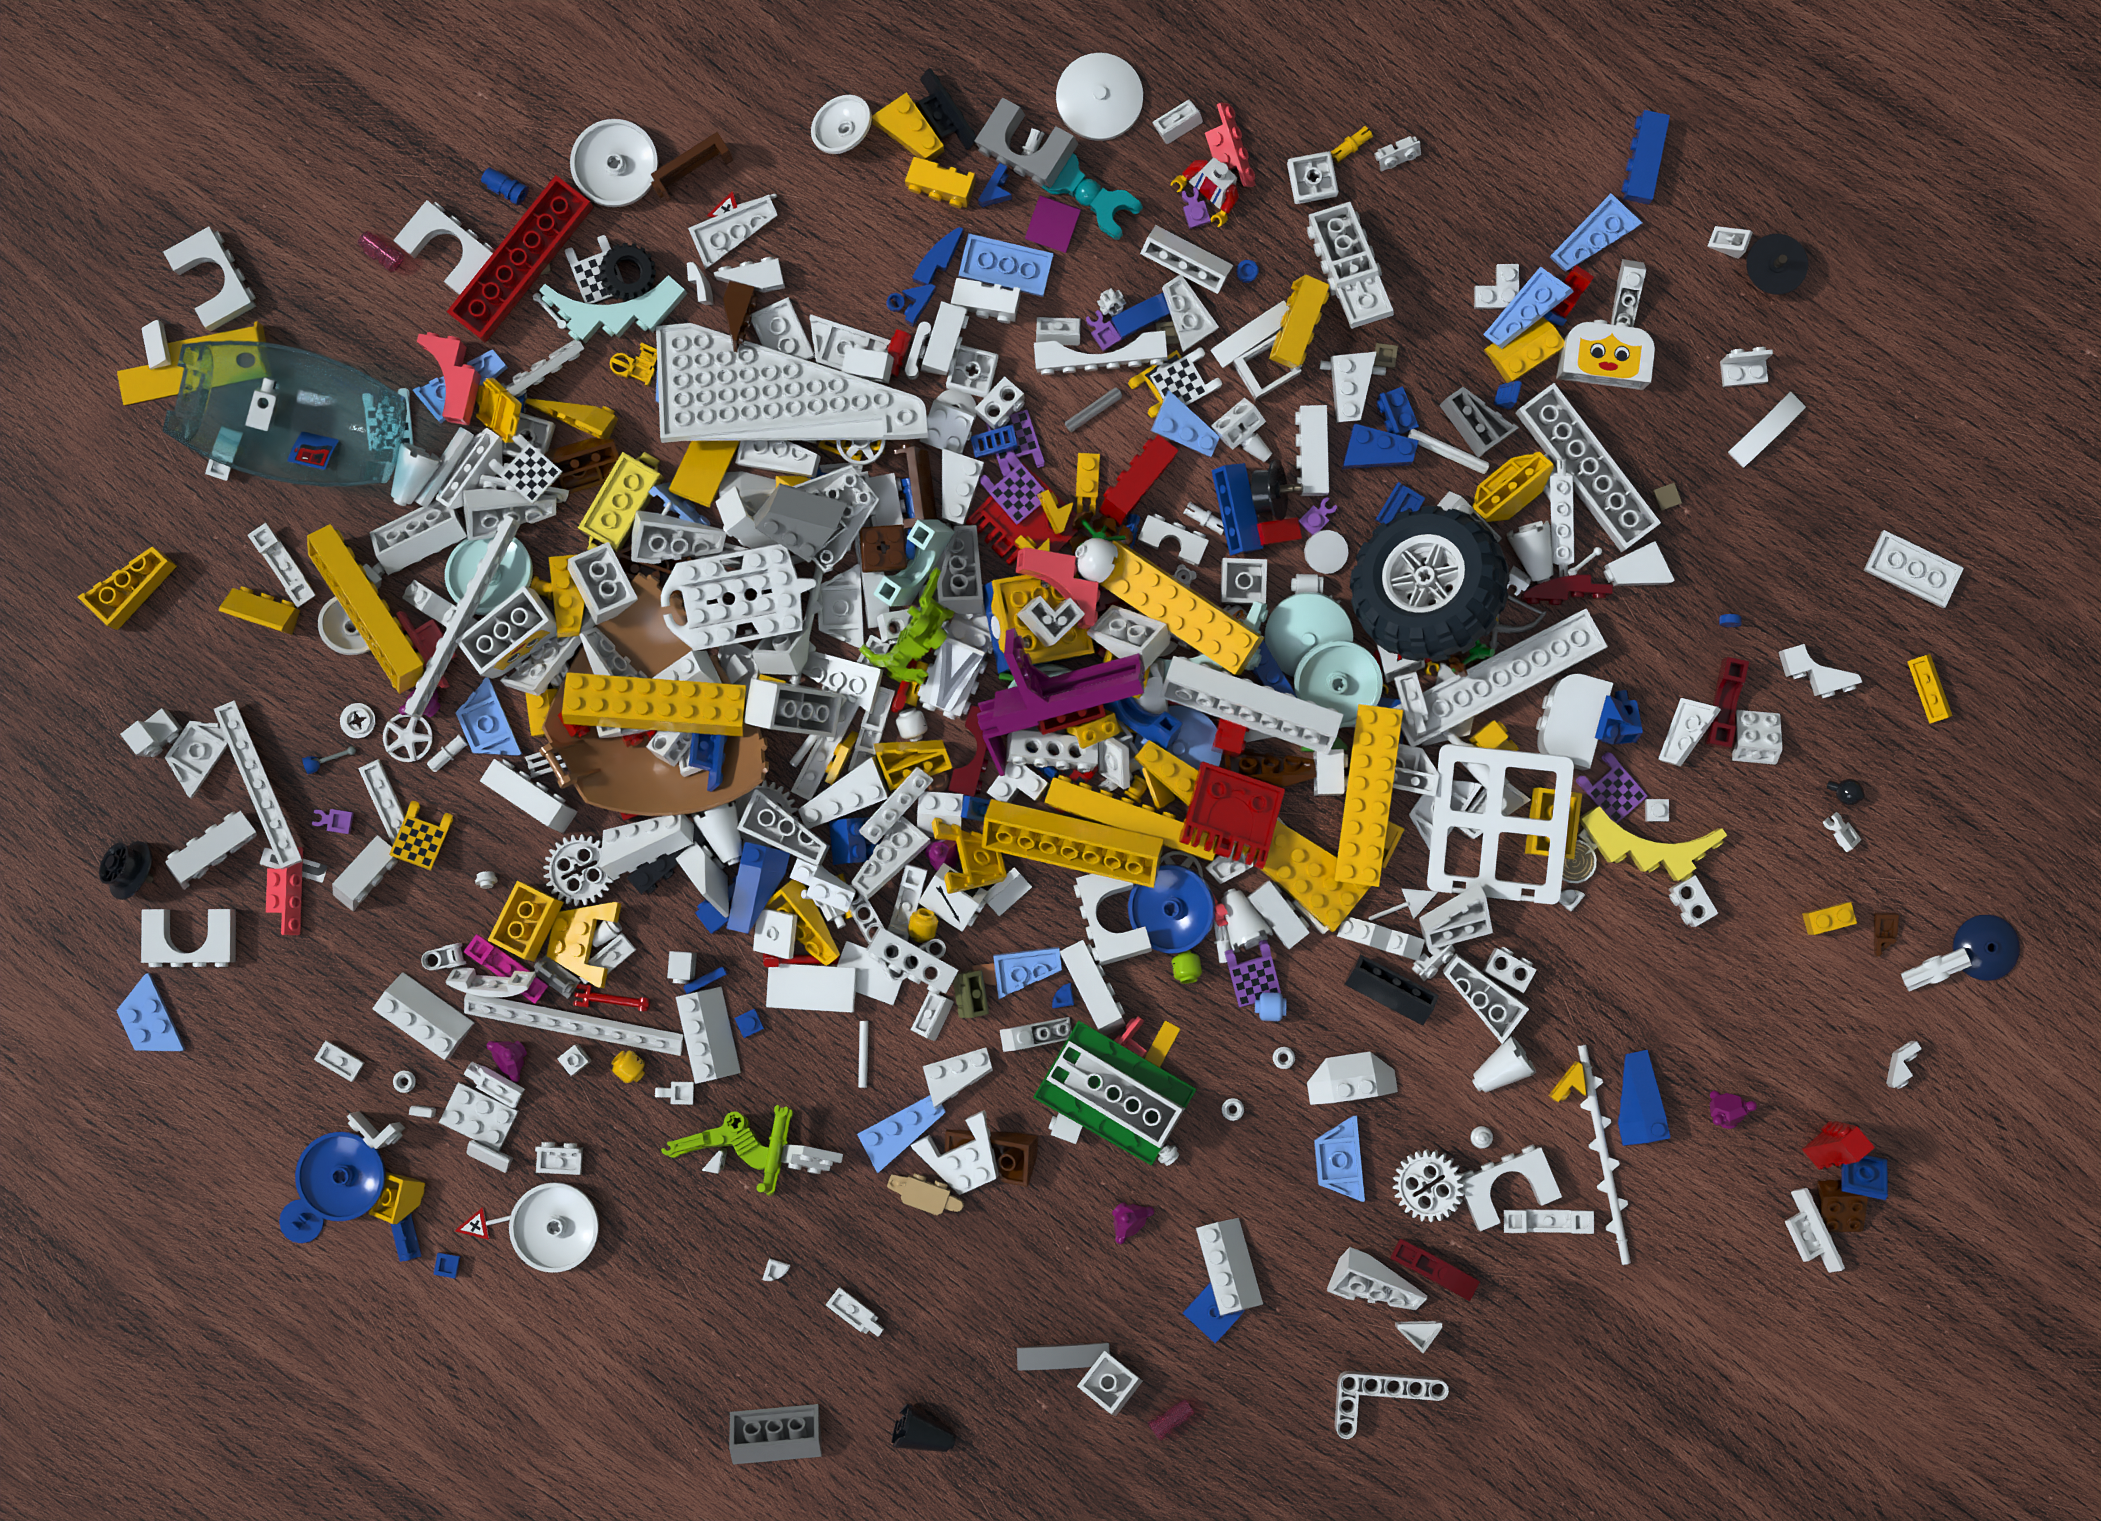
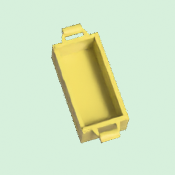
M622 452L578 529L590 536L587 550L598 547L592 543L594 539L603 544L609 542L612 549L616 552L622 549L632 532L636 510H645L653 497L649 493L650 489L653 486L660 485L665 479L658 473L660 460L646 452L637 459ZM640 460H642V461L648 463L649 465L655 467V469L653 470V469H651L650 467L644 465L643 463L640 462Z

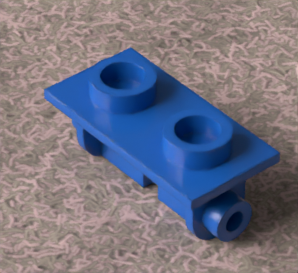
M410 1213L398 1224H391L400 1262L422 1256Z

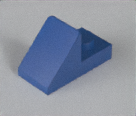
M1002 163L998 164L978 199L979 206L985 207L1012 199V194L999 187L1000 185L1003 187L1009 177L1007 166Z
M929 284L902 291L903 296L914 302V305L910 304L904 313L907 324L914 327L935 294L936 286Z
M1606 695L1595 738L1607 744H1614L1615 738L1618 735L1619 723L1631 726L1634 724L1622 701Z
M964 795L961 817L984 822V817L991 800Z

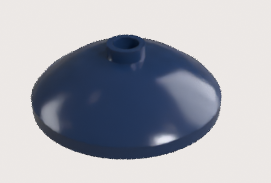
M1977 915L1971 917L1958 928L1953 939V951L1964 948L1972 965L1962 971L1977 980L1991 981L2002 978L2014 968L2019 958L2020 943L2017 933L2007 921L1998 916ZM1989 944H1992L1994 946L1992 952L1988 950Z

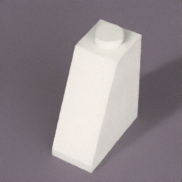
M1656 541L1604 566L1606 569L1604 575L1609 583L1612 582L1614 586L1667 585L1675 581Z

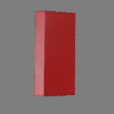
M1298 517L1257 524L1261 546L1302 539Z

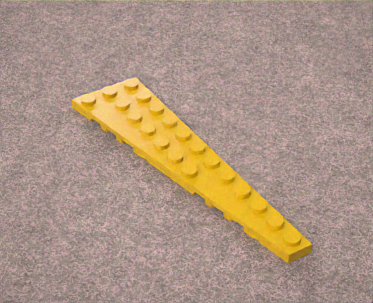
M1148 740L1133 758L1189 806L1198 770ZM1277 820L1266 864L1261 870L1331 932L1337 929L1371 887L1334 881L1337 857ZM1243 846L1242 854L1246 856L1249 847Z

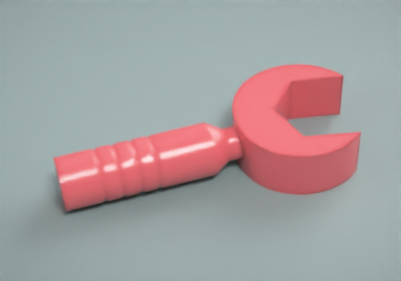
M1214 896V920L1221 927L1228 924L1224 918V915L1228 913L1222 903L1218 904Z

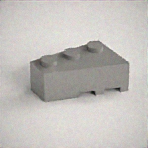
M1464 387L1450 395L1439 405L1478 458L1512 435L1519 428L1505 420L1499 412H1494L1485 405V402Z

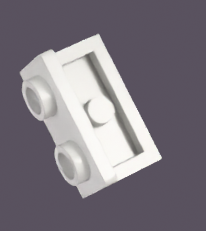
M542 1142V1145L536 1146V1173L581 1175L583 1147H577V1143H564L563 1147L555 1146V1142Z

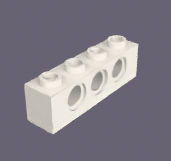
M1019 730L1011 732L1007 736L1006 761L1013 762L1015 765L1028 763L1040 768L1054 766L1059 770L1072 768L1077 769L1079 772H1090L1098 764V743L1082 749L1076 736L1053 733L1042 735L1040 732ZM1026 746L1032 747L1035 753L1029 752ZM1048 749H1053L1056 755H1051ZM1069 751L1075 752L1078 758L1072 757Z
M878 927L866 951L870 952V958L879 963L883 959L890 963L888 968L899 974L901 970L908 973V979L917 984H920L921 981L928 984L927 989L937 995L940 992L946 994L959 971L882 927ZM890 945H894L897 948V954L893 958H889L886 954V949ZM909 956H914L917 960L916 966L909 969L905 961ZM932 966L936 970V975L932 979H927L925 970Z

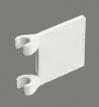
M1156 660L1150 666L1153 676H1148L1144 693L1140 699L1134 697L1133 699L1147 712L1160 714L1166 711L1169 713L1168 701L1159 697L1165 682L1164 662Z

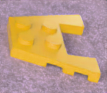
M934 818L931 824L935 839L956 841L963 873L947 872L944 876L948 894L1005 880L1007 875L1001 852L982 848V834L974 831L968 833L961 830L958 825L952 824L949 826L942 823V819Z
M612 902L559 912L552 926L546 956L596 987L605 988L608 969L588 965L597 920L618 923L622 903Z

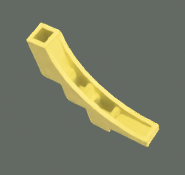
M1595 806L1579 818V822L1607 862L1614 861L1618 863L1627 857L1625 854L1627 852L1641 872L1648 871L1650 873L1660 866L1658 862H1661L1674 881L1681 880L1682 882L1693 875L1692 871L1696 869L1692 860L1696 862L1706 855V850L1711 847L1712 849L1719 847L1724 843L1722 839L1727 836L1723 828H1717L1701 838L1684 843H1656L1625 831L1612 821L1600 806Z

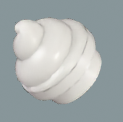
M1479 1126L1473 1129L1470 1139L1475 1147L1483 1149L1490 1146L1493 1141V1134L1487 1127Z

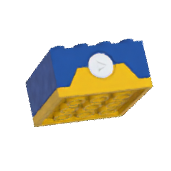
M1078 571L1073 578L1079 579ZM1021 575L993 580L982 586L983 602L998 673L1011 671L1004 657L1006 630L1015 628L1018 636H1022L1025 646L1024 651L1026 654L1029 653L1033 666L1077 660L1094 653L1092 638L1087 634L1090 628H1078L1076 623L1055 644L1045 647L1017 616L1020 610L1038 596H1041L1052 609L1066 600L1048 583L1033 576Z

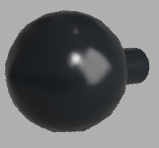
M1845 779L1840 784L1829 781L1826 789L1835 791L1838 800L1845 805H1855L1865 797L1862 785L1854 779Z

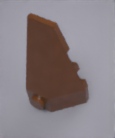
M1245 748L1243 754L1240 753L1237 758L1225 755V769L1281 788L1316 778L1314 759L1290 755L1283 758L1274 756L1272 752H1266L1264 755L1254 753V749Z
M946 1130L945 1152L975 1140L973 1133L968 1130ZM990 1131L991 1147L994 1149L1000 1180L1008 1184L1028 1187L1037 1158L1038 1136Z

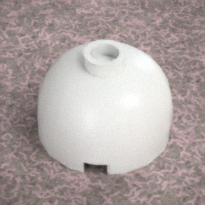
M1091 538L1085 541L1075 552L1077 571L1087 581L1103 582L1109 577L1115 567L1112 562L1114 557L1117 558L1118 556L1117 547L1113 543L1101 538Z

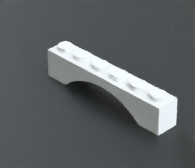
M1165 331L1142 333L1126 347L1104 354L1076 352L1064 347L1057 341L1034 343L1037 373L1041 372V375H1052L1054 371L1063 370V373H1074L1076 369L1085 368V371H1096L1098 367L1107 366V369H1118L1120 365L1128 364V367L1142 366L1141 363L1150 362V365H1162L1163 361H1168Z

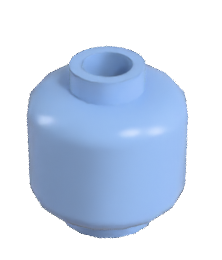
M1264 992L1260 995V1000H1255V1013H1259L1262 1021H1280L1283 1016H1286V998H1283L1281 993Z

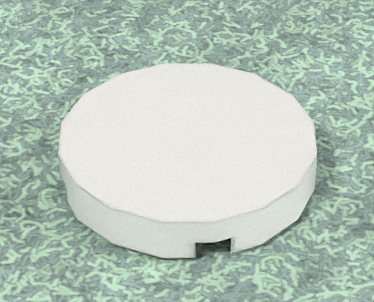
M1331 530L1318 531L1306 542L1304 549L1305 560L1316 572L1324 574L1334 573L1346 563L1348 545L1344 537L1337 532Z

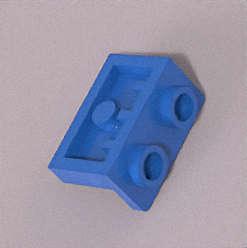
M1403 386L1387 393L1379 394L1376 404L1379 412H1384L1386 417L1384 424L1387 432L1402 435L1419 427Z

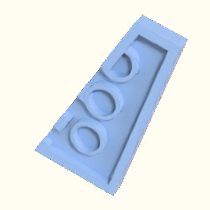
M1610 193L1550 258L1562 270L1567 272L1575 267V265H1578L1639 227L1642 222Z
M1540 267L1483 335L1502 349L1574 291Z
M493 349L467 362V365L475 367V370L481 375L479 385H484L483 382L486 381V378L495 379L508 368ZM444 376L429 381V384L421 388L413 389L414 393L441 424L446 420L442 416L446 397Z
M931 1095L857 1134L877 1173L946 1112L942 1104L937 1109L934 1108Z

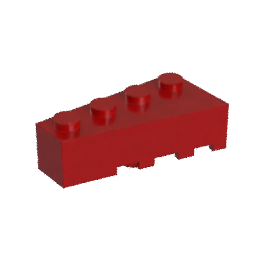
M1159 434L1154 440L1150 438L1143 446L1145 451L1141 456L1136 454L1129 463L1131 468L1128 471L1123 470L1117 477V485L1115 487L1110 486L1103 494L1105 500L1099 513L1107 516V518H1114L1117 527L1123 524L1128 512L1131 513L1141 500V496L1146 495L1154 481L1158 480L1179 451Z

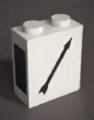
M943 863L918 903L933 911L934 914L960 931H963L967 925L971 927L978 917L975 912L980 913L987 903L983 899L988 892L978 887L948 894L944 876L947 872H958Z

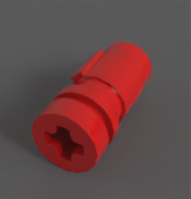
M899 329L895 330L887 348L888 353L894 357L890 375L893 377H898L899 367L903 365L902 359L905 357L912 337L909 333Z

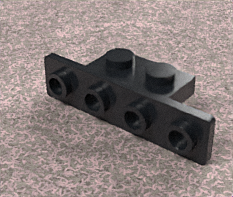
M931 68L927 69L920 78V81L930 95L919 100L915 104L939 140L956 134L965 149H971L977 138L974 130L970 128L962 112L958 110L952 101L951 95L946 92L939 77Z

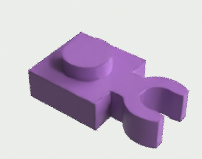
M1196 187L1193 188L1194 196L1191 198L1187 197L1185 191H1182V199L1188 203V206L1183 207L1189 229L1211 222L1205 202L1197 201L1199 192Z
M1097 310L1095 313L1099 318L1098 321L1093 322L1089 317H1086V322L1090 327L1096 329L1091 332V335L1104 352L1120 342L1121 337L1110 321L1105 324L1102 322V313Z
M1328 497L1322 500L1319 509L1313 505L1299 520V523L1311 535L1320 531L1329 522L1326 515L1334 513L1337 509L1336 505L1332 509L1325 507V503L1329 500Z
M330 809V814L327 815L323 810H314V813L322 816L320 822H312L314 826L321 827L328 824L327 831L344 834L351 833L354 813Z

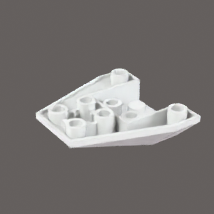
M852 465L793 486L819 496L821 494L828 496L829 499L847 501L837 529L812 559L824 573L843 558L879 501L878 497Z

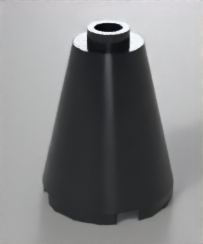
M906 1403L902 1407L899 1414L903 1416L899 1421L896 1420L892 1433L891 1443H893V1447L947 1452L953 1448L956 1436H953L951 1429L910 1404Z

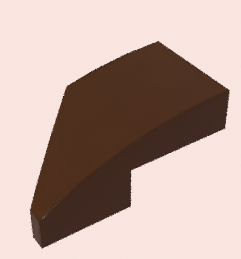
M1875 913V956H1881L1888 946L1897 941L1895 939L1898 934L1899 915L1897 913Z

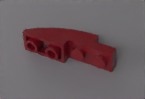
M1591 575L1564 576L1534 586L1523 593L1521 599L1527 600L1526 603L1540 604V601H1548L1549 605H1562V602L1568 600V594H1571L1573 598H1584L1585 594L1593 595V599H1606V596L1612 594L1613 585L1591 584Z
M1401 1238L1390 1257L1391 1260L1469 1302L1480 1281Z

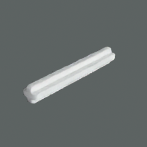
M1412 429L1408 434V438L1419 440L1418 445L1477 472L1485 474L1490 464L1420 431Z

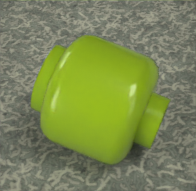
M1191 950L1178 953L1171 961L1174 978L1179 980L1181 984L1194 983L1198 981V977L1202 974L1200 957L1197 954L1191 953Z

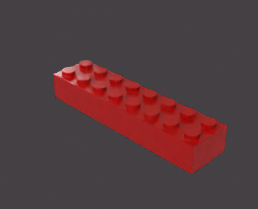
M555 175L446 312L486 343L594 208L591 202Z

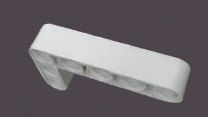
M858 892L857 899L851 902L848 910L869 944L872 940L869 936V930L874 926L882 928L884 926L869 900ZM862 907L867 908L869 911V916L866 920H861L858 917V911ZM931 939L917 946L937 959L941 958L946 952L944 942L939 939ZM934 942L940 946V951L936 955L931 954L929 950L930 945ZM890 945L891 955L889 958H893L897 954V949L894 945ZM909 956L905 961L906 966L909 969L915 967L910 962L911 956ZM882 959L880 965L889 979L901 981L909 976L908 973L902 971L899 977H894L891 969L888 968L890 963Z
M1344 1371L1339 1375L1337 1381L1335 1429L1338 1435L1344 1439H1350L1356 1434L1359 1395L1439 1401L1447 1397L1449 1392L1448 1386L1438 1377ZM1347 1377L1354 1379V1384L1350 1388L1343 1386V1381ZM1375 1379V1388H1365L1366 1381ZM1392 1380L1398 1381L1399 1384L1395 1391L1387 1389L1388 1383ZM1413 1382L1421 1384L1418 1392L1413 1393L1410 1391V1385ZM1435 1384H1442L1443 1390L1439 1394H1433L1432 1387ZM1344 1400H1351L1353 1405L1351 1409L1343 1410L1341 1408L1342 1402ZM1344 1422H1349L1351 1429L1345 1433L1341 1432L1340 1425Z

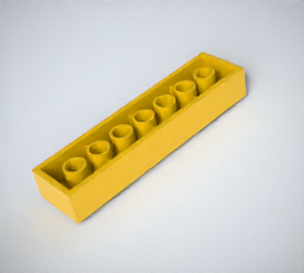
M329 524L307 535L309 557L397 692L401 694L416 686L418 679L424 673V660L419 652L415 653L413 650V644L407 634L403 635L401 632V625L396 617L392 618L388 612L390 609L384 599L380 600L378 597V590L373 582L369 583L365 577L367 574L361 564L357 565L355 562V555L350 547L346 548L344 545V539L338 529L334 530L332 525Z
M1113 540L1112 543L1117 547L1118 552L1117 558L1114 557L1112 562L1115 567L1109 577L1101 583L1098 582V584L1149 618L1166 623L1168 631L1234 675H1241L1265 637L1121 541Z
M566 672L562 718L564 724L743 737V721L747 696L746 685Z
M1358 704L1334 881L1375 887L1380 886L1403 718L1402 709Z
M1061 775L1058 776V779L1053 777L1044 802L1046 805L1106 826L1164 839L1163 846L1183 851L1209 862L1213 861L1216 836L1209 852L1204 850V843L1208 836L1207 833L1202 832L1200 843L1197 847L1191 846V841L1189 845L1179 842L1185 819L1183 822L1175 820L1176 816L1163 812L1160 815L1154 813L1155 808L1143 804L1140 808L1133 805V800L1121 797V800L1112 798L1113 794L1100 790V793L1091 791L1092 786L1080 782L1079 786L1071 784L1070 778Z
M991 799L984 817L982 848L1154 888L1160 869L1164 839Z

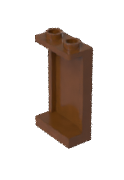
M718 132L651 173L653 181L650 183L659 198L664 197L668 202L671 199L666 191L667 187L717 155L721 156L726 165L732 162L733 158L728 147Z
M913 444L901 445L900 449L894 450V455L905 458L908 461L915 518L903 520V527L908 530L914 527L917 520H937L928 451L921 449L919 446L915 447Z

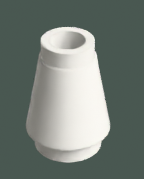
M1253 432L1240 443L1243 446V450L1263 462L1272 454L1257 432Z
M603 920L594 932L592 944L595 947H599L620 935L619 932L622 930L620 923Z

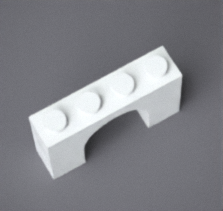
M426 200L393 241L415 259L425 245L437 235L450 234L459 238L463 247L462 258L444 282L460 295L495 250L486 242L484 245L477 241L479 237L470 229L467 231L463 230L460 227L462 223L454 216L448 218L443 213L445 209L438 203L434 202L432 205Z
M207 227L165 250L163 253L173 271L178 275L205 262H214L222 267L225 274V283L222 291L213 299L195 308L202 324L211 332L256 307L253 301L256 297L250 287H245L243 283L245 277L239 268L236 269L232 262L235 259L229 249H224L222 243L225 241L220 232Z
M1096 874L1076 878L1077 885H1074L1076 897L1082 898L1083 906L1079 907L1082 918L1088 919L1089 926L1085 928L1089 940H1094L1095 947L1091 949L1095 961L1099 960L1101 966L1152 951L1146 927L1124 933H1112L1105 930L1097 920V910L1100 903L1111 895L1131 890L1133 883Z
M170 909L142 910L141 963H149V967H162V963H171V967H184L185 962H193V967H206V962H215V967H228V962L236 961V909H208L207 939L200 949L192 953H185L173 944L170 937Z
M1532 1144L1522 1148V1153L1514 1156V1153H1510L1501 1157L1502 1161L1494 1164L1492 1161L1482 1165V1170L1475 1173L1473 1170L1462 1173L1464 1176L1459 1181L1465 1182L1466 1185L1460 1189L1465 1191L1463 1197L1477 1230L1483 1231L1500 1223L1491 1201L1490 1190L1494 1180L1505 1172L1515 1171L1522 1173L1528 1179L1537 1202L1541 1206L1562 1197L1541 1147H1535Z

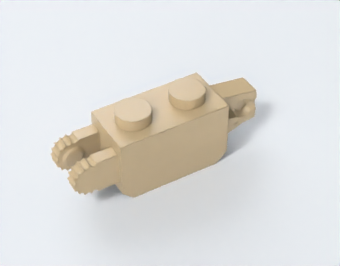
M917 1173L908 1177L894 1174L890 1176L887 1187L899 1193L904 1204L934 1215L943 1213L944 1208L960 1212L964 1207L962 1199L950 1195L951 1190L947 1189L948 1185L935 1180L933 1184L926 1181L927 1177Z

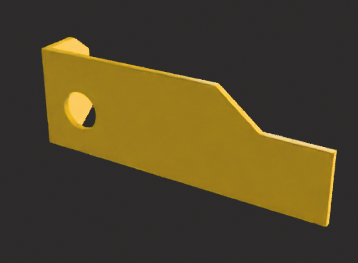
M258 321L254 322L253 327L167 343L171 365L151 370L149 365L117 371L124 406L273 375L264 328ZM246 347L252 348L256 353V360L250 366H242L237 359L239 351Z

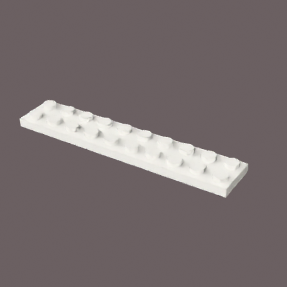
M1586 608L1467 669V677L1456 675L1423 692L1428 711V721L1424 722L1425 734L1416 735L1414 725H1408L1404 712L1401 730L1412 748L1593 656L1608 646ZM1399 704V705H1397L1396 707H1394V709H1402V710H1403L1401 704Z

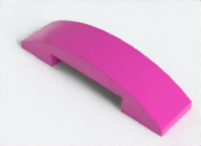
M478 934L475 935L464 950L465 954L479 964L484 965L499 977H511L514 971L531 972ZM535 976L528 990L520 994L536 1004L548 988V985Z

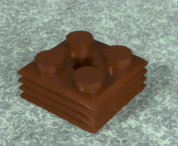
M902 524L862 527L860 529L859 538L863 573L905 570L907 568L904 527ZM881 543L889 547L885 554H882L881 550H877Z

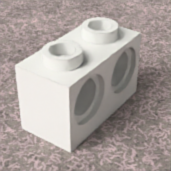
M1004 376L975 407L976 414L994 430L1004 427L1010 420L1009 416L1014 411L1018 412L1025 404L1024 393ZM1006 394H1013L1015 396L1011 401L1003 399ZM993 409L1000 411L996 417H991L988 414Z
M1243 398L1211 427L1220 439L1233 450L1266 421L1258 409L1246 398Z
M908 609L882 613L877 616L882 643L889 642L890 645L897 643L900 631H903L909 625L910 620L914 618L907 613ZM890 623L897 627L896 634L890 631Z
M657 731L646 747L657 758L675 767L691 745L692 733Z
M1692 875L1687 880L1681 881L1669 888L1671 892L1669 897L1675 906L1678 905L1683 912L1680 915L1686 925L1690 924L1691 927H1696L1718 914L1696 875ZM1685 886L1691 892L1690 897L1684 899L1681 895V890ZM1695 906H1699L1702 909V914L1699 918L1693 916L1692 910Z
M1505 947L1501 949L1494 948L1482 972L1518 992L1524 993L1536 972V969L1532 968L1533 963L1522 957L1520 960L1512 957L1514 953ZM1499 957H1503L1506 961V966L1501 970L1495 965V961ZM1518 968H1522L1525 971V977L1522 980H1517L1515 977V971Z
M670 951L667 978H673V983L681 984L689 983V980L695 979L697 953Z

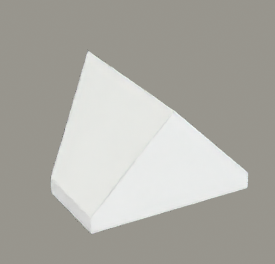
M1440 1321L1395 1322V1327L1424 1354L1442 1329V1323Z

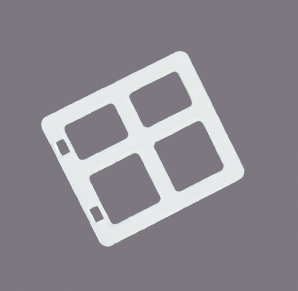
M1454 744L1442 746L1438 762V773L1440 776L1434 804L1427 878L1428 887L1436 892L1461 894L1480 883L1486 897L1543 904L1557 903L1561 896L1574 770L1573 760L1568 756ZM1455 762L1479 763L1489 766L1485 812L1453 810L1450 807ZM1507 767L1554 771L1557 774L1553 818L1551 820L1505 816L1502 814L1505 770ZM1450 826L1481 829L1483 831L1478 877L1445 873L1447 836ZM1501 832L1547 836L1550 838L1545 884L1540 885L1496 879L1498 841ZM1453 880L1466 882V889L1453 887ZM1522 888L1534 889L1535 895H1521Z

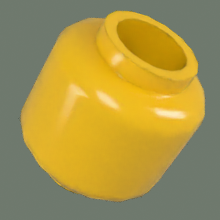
M926 908L913 912L909 920L908 934L919 943L933 939L938 926L937 916L933 911Z
M630 1050L626 1052L621 1051L611 1063L613 1065L612 1072L625 1083H630L633 1080L638 1082L645 1074L643 1071L645 1062Z

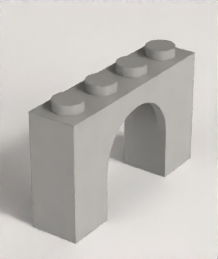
M1002 97L975 139V143L979 147L978 151L988 158L990 155L995 157L998 163L1013 167V170L1020 176L1025 177V175H1028L1035 184L1041 187L1046 185L1051 188L1078 146V142L1073 135L1055 126L1045 144L1037 152L1025 156L1013 153L1010 148L1011 138L1025 117V114L1018 105Z

